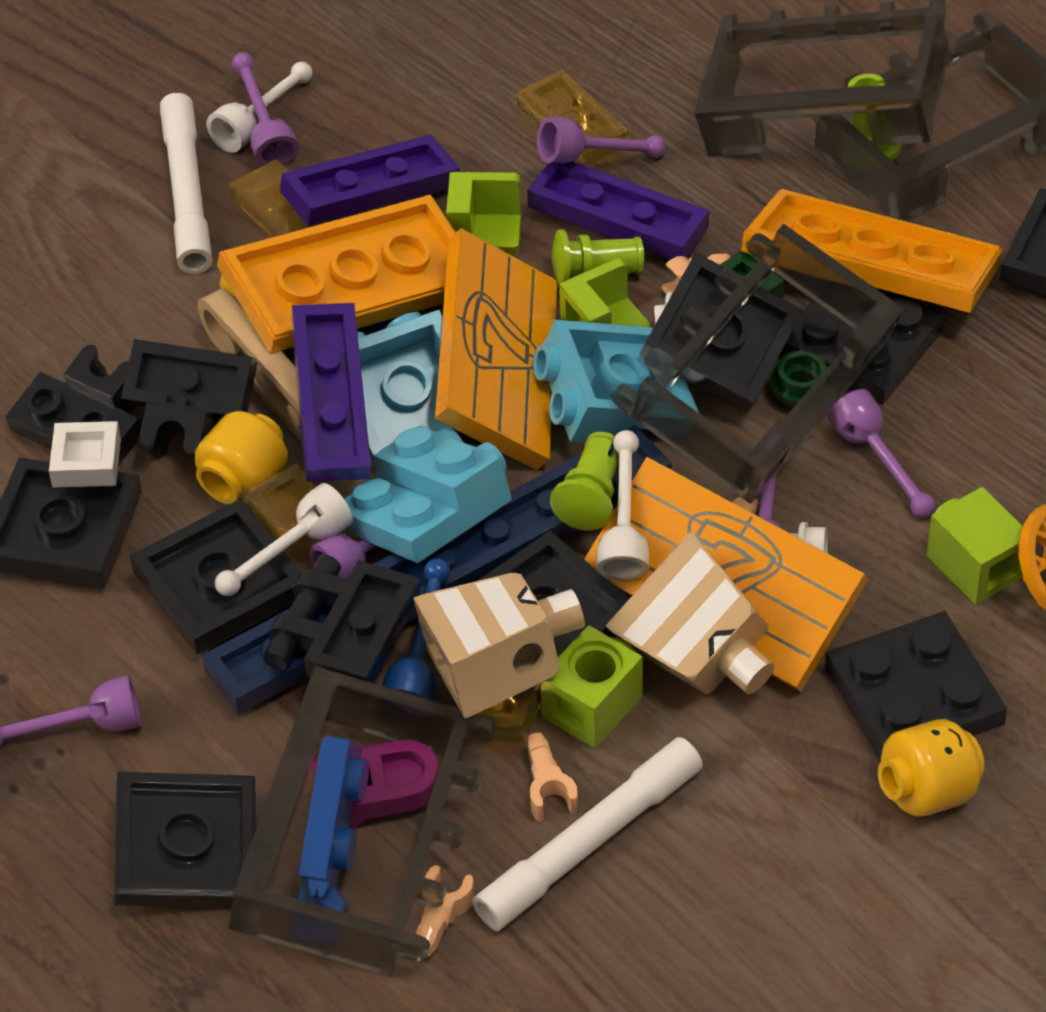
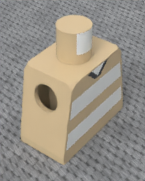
M691 532L686 535L606 625L617 638L630 644L639 655L706 695L713 692L726 676L746 694H753L767 682L774 670V663L754 647L757 641L765 634L769 625L710 552Z
M508 573L414 597L427 652L464 718L473 716L554 677L560 666L553 638L585 627L581 606L572 589L537 601L522 575L517 573Z

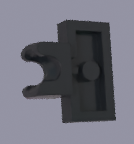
M134 339L121 399L129 405L146 407L139 436L141 448L150 455L162 457L168 450L171 438L176 433L185 432L184 450L195 458L194 452L199 443L218 423L215 421V418L222 419L226 414L235 411L248 412L258 365L255 359L250 356Z
M87 345L64 372L65 383L39 372L5 416L11 431L51 449L54 423L118 421L121 436L119 465L139 438L142 427L139 418L131 414L136 405H129L121 399L129 361L121 363L112 374L108 375L105 367L98 359L99 353L96 346Z

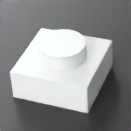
M118 421L54 423L49 465L52 487L116 486L121 442Z

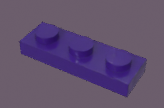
M431 134L284 172L281 177L280 192L309 227L446 190L449 188L450 172H460V167Z
M574 161L566 164L548 163L527 190L529 208L613 239L640 237L645 251L669 260L677 256L688 257L709 228V210Z
M355 304L292 305L291 322L306 482L370 479L371 460Z

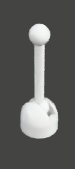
M306 62L295 63L291 68V74L262 96L265 106H269L295 84H304L310 81L313 74L311 66ZM237 102L228 103L208 116L206 122L208 133L215 144L222 150L235 153L251 141L250 134L257 125L256 118L254 117L257 114L253 104L247 107Z
M623 430L616 434L613 441L614 448L619 453L618 524L603 534L597 548V571L607 578L633 580L643 577L649 571V547L646 538L633 527H630L632 454L638 449L639 439L634 432Z
M321 483L298 503L296 510L298 524L236 570L220 572L215 579L216 590L223 596L235 595L241 587V581L304 535L311 539L323 540L340 534L353 523L352 513L344 498L329 484Z

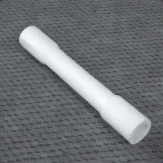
M172 93L161 100L160 114L163 140L168 151L175 213L173 230L177 265L185 273L200 274L211 267L212 252L208 223L204 218L195 146L197 131L192 99L186 94Z
M676 737L634 770L625 783L528 859L517 862L472 898V903L479 917L494 931H500L543 897L549 886L647 808L662 802L702 770L703 763L697 750L682 737Z

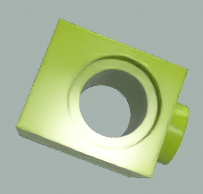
M588 625L558 657L560 668L556 675L540 683L541 715L544 719L596 749L643 697V656L639 655L626 641L617 637L610 638Z

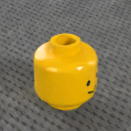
M244 411L226 414L204 437L194 452L197 468L196 477L199 484L212 498L225 504H231L240 498L245 504L256 502L282 474L288 464V451L283 441V433L280 427L271 418L263 414L254 415Z
M937 719L891 734L883 746L881 762L878 766V781L884 794L893 800L901 810L914 817L928 816L966 804L976 794L980 779L983 776L985 769L984 756L979 743L970 732L963 730L958 724L950 720Z

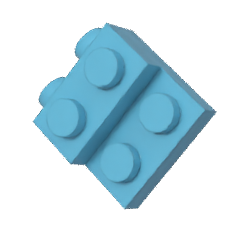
M440 310L422 316L419 312L404 314L391 321L386 329L366 336L363 332H357L372 467L375 466L372 455L394 442L396 436L407 429L416 428L420 425L436 432L446 426L453 429L458 435L462 434V432L435 419L443 318Z
M554 320L544 343L540 344L535 351L533 369L537 380L548 381L552 391L549 404L550 418L555 425L565 426L570 442L585 443L588 436L594 432H607L615 436L620 431L634 425L639 429L691 432L700 414L686 380L639 355L653 330L652 327Z
M420 425L416 428L407 429L398 434L394 442L372 455L378 477L359 484L352 494L344 498L353 517L352 525L344 531L415 563H419L512 500L505 474L507 471L505 459L493 444L484 442L478 447L462 442L459 435L453 429L446 426L436 432Z

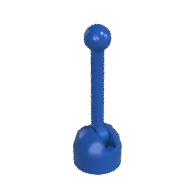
M432 559L426 564L424 575L428 583L425 594L439 591L440 585L448 580L450 567L444 560ZM419 620L410 657L400 658L389 666L384 675L379 695L380 699L388 706L413 713L429 711L432 707L436 691L435 675L423 661L426 645Z

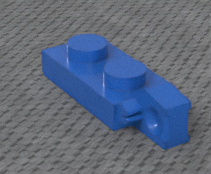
M326 736V739L321 741L298 876L302 877L293 926V931L310 936L339 939L349 910V904L340 893L341 890L338 885L341 870L350 871L354 861L357 832L356 829L348 828L353 801L361 802L364 798L369 773L368 760L360 759L362 749L350 739Z

